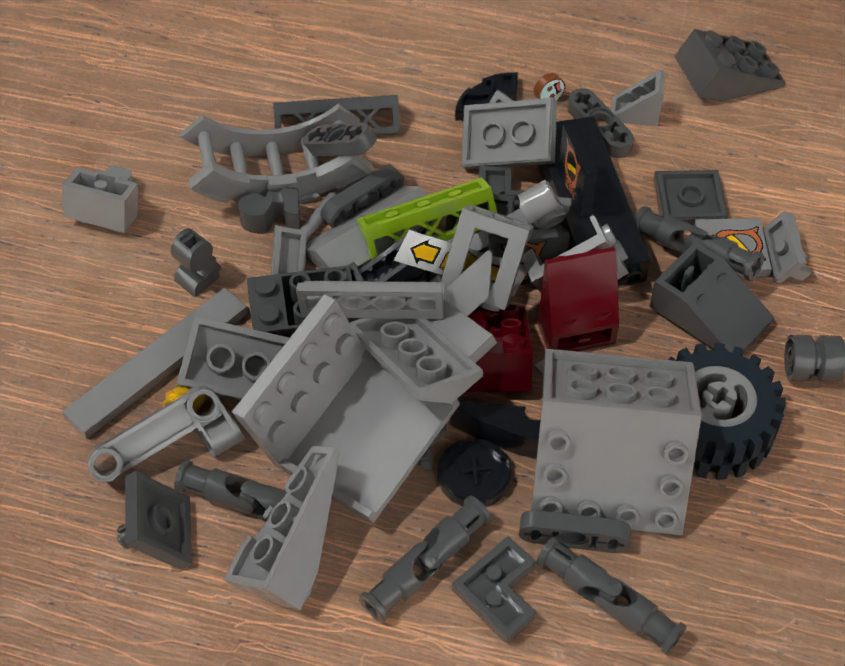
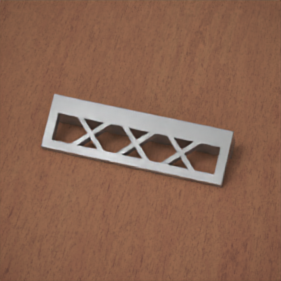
M304 281V283H297L296 293L302 318L308 316L325 294L337 301L346 318L444 319L445 282Z

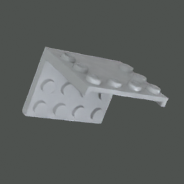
M324 294L232 413L270 461L291 475L312 446L335 447L338 449L340 455L332 499L374 523L460 403L458 399L451 404L418 401L365 350L337 301Z
M545 349L542 411L531 510L616 519L628 523L631 526V530L683 535L702 417L693 362Z

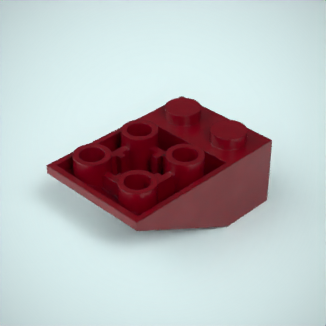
M615 248L592 249L584 253L557 256L553 259L545 260L538 327L546 349L578 352L616 344L620 319Z
M509 304L505 310L491 311L479 305L467 317L491 333L497 343L476 362L483 370V377L465 392L531 391L533 352L525 307Z

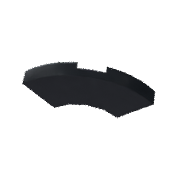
M518 72L494 74L483 78L482 82L473 88H467L457 102L455 121H464V105L489 103L497 90L503 92L513 101H517Z

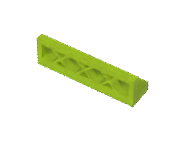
M481 177L357 218L356 220L359 230L365 238L370 259L372 260L379 255L376 251L374 239L387 235L396 239L393 243L395 244L407 235L411 227L421 225L427 228L425 235L448 241L454 238L458 221L453 229L443 231L437 228L443 216L452 214L460 218L461 213L458 211H461L468 204L476 206L486 202L489 211L497 213L492 188Z

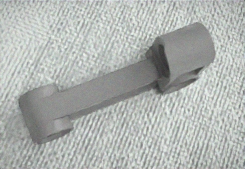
M546 179L519 194L520 209L507 215V217L535 225L534 228L537 227L539 229H549L567 217L555 192ZM481 230L473 235L470 249L485 253L488 245V234L493 233Z
M198 385L105 442L93 447L88 455V469L90 474L98 481L109 482L115 480L121 473L198 428L197 432L213 458L243 441L245 437L214 391L207 386ZM199 395H208L212 399L211 407L203 413L194 411L192 407L194 399ZM101 454H110L116 459V463L111 469L102 471L94 464L96 458Z

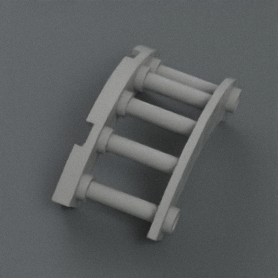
M340 104L309 121L285 128L271 130L241 129L221 124L202 115L180 133L182 139L200 147L203 168L189 179L190 189L205 197L227 203L228 199L239 201L243 196L250 193H258L265 197L268 191L279 192L284 187L292 190L298 189L299 204L319 200V194L336 188L338 192L347 189L373 173L374 169L372 163L361 155H343L320 165L318 157L313 156L303 144L305 135L318 125L360 123L357 116ZM303 151L308 170L284 175L280 155ZM214 152L231 155L234 171L216 164ZM245 157H267L271 176L248 174Z

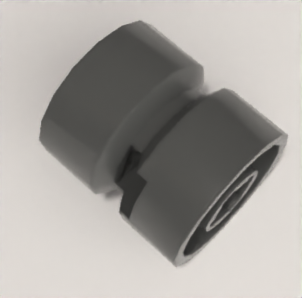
M789 335L786 340L784 354L787 379L789 381H809L812 376H816L819 381H841L845 372V343L843 338L836 335H820L814 341L810 335Z

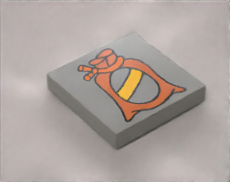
M760 218L695 219L694 226L705 230L710 236L724 237L737 242L740 248L752 253L756 251L762 252L764 254V263L757 277L770 276L772 268ZM735 272L739 277H744V275Z

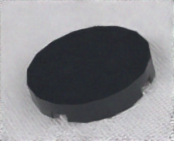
M465 439L454 443L444 451L439 460L438 482L442 492L452 502L460 506H464V500L468 496L477 498L485 506L493 505L504 497L511 480V468L507 454L498 445L485 439H475V441L465 442Z

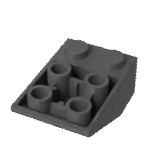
M694 29L674 56L698 97L725 101L784 87L786 84L779 74L780 69L770 60L766 54V48L758 41L750 42L741 40L736 36L720 35L711 30L707 32Z
M696 241L655 281L649 306L713 348L715 343H724V351L732 353L735 346L744 349L745 352L774 320V316L728 263Z
M350 265L247 278L252 328L290 338L305 319L301 317L296 293L297 283H304V281H352ZM347 318V319H348L349 322H352V321L358 320L359 318Z

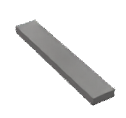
M223 288L62 411L64 418L88 439L181 367L194 316L235 325L249 314L248 307L226 288Z

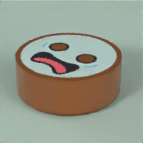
M555 73L545 74L534 86V95L537 99L553 97L558 101L565 91L564 81Z

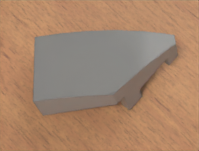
M490 249L445 289V301L466 316L471 314L490 296L493 252Z

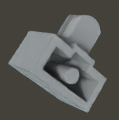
M110 166L106 171L97 170L93 172L77 167L62 184L63 217L125 233L138 216V183L133 182L132 172L127 168Z

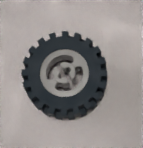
M705 343L696 344L693 354L686 347L678 351L676 360L673 357L668 359L672 361L693 362L698 395L703 393L700 403L702 417L693 467L698 469L696 476L705 479L707 478L708 471L716 472V480L727 479L729 470H733L735 476L739 477L745 475L748 465L752 470L756 469L761 464L763 457L767 458L784 417L783 412L786 406L785 397H781L783 391L780 381L772 383L775 372L770 366L762 370L759 368L761 359L753 354L747 359L742 356L744 349L737 346L734 347L733 353L724 351V343H715L713 350H707ZM736 403L741 411V414L731 419L733 409Z

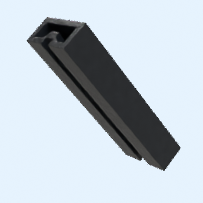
M590 116L557 121L555 163L538 165L542 180L546 179L557 197L570 198L558 172L563 125L569 123L577 125L598 169L591 215L579 218L571 201L570 210L566 214L567 217L559 223L570 233L568 250L597 235L589 218L594 215L601 226L609 225L616 240H619L628 256V259L623 262L629 274L617 280L620 285H634L646 281L650 257L595 117Z

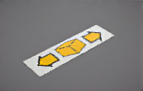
M409 230L394 261L443 275L452 243ZM469 248L463 272L484 253ZM493 256L492 287L495 284L502 258ZM520 264L511 296L515 295L527 273L525 265Z

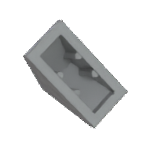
M660 70L613 96L611 111L622 123L658 127L664 96L665 73Z

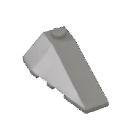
M322 446L311 447L286 482L285 489L287 493L275 507L271 505L263 514L267 521L256 537L248 535L240 546L224 579L225 582L276 605L301 610L304 602L311 594L312 585L318 575L340 455L338 449Z

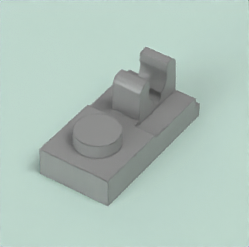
M784 211L763 229L774 279L777 283L784 282L789 277L803 281L812 274V269L804 266L809 258L803 252L795 216Z

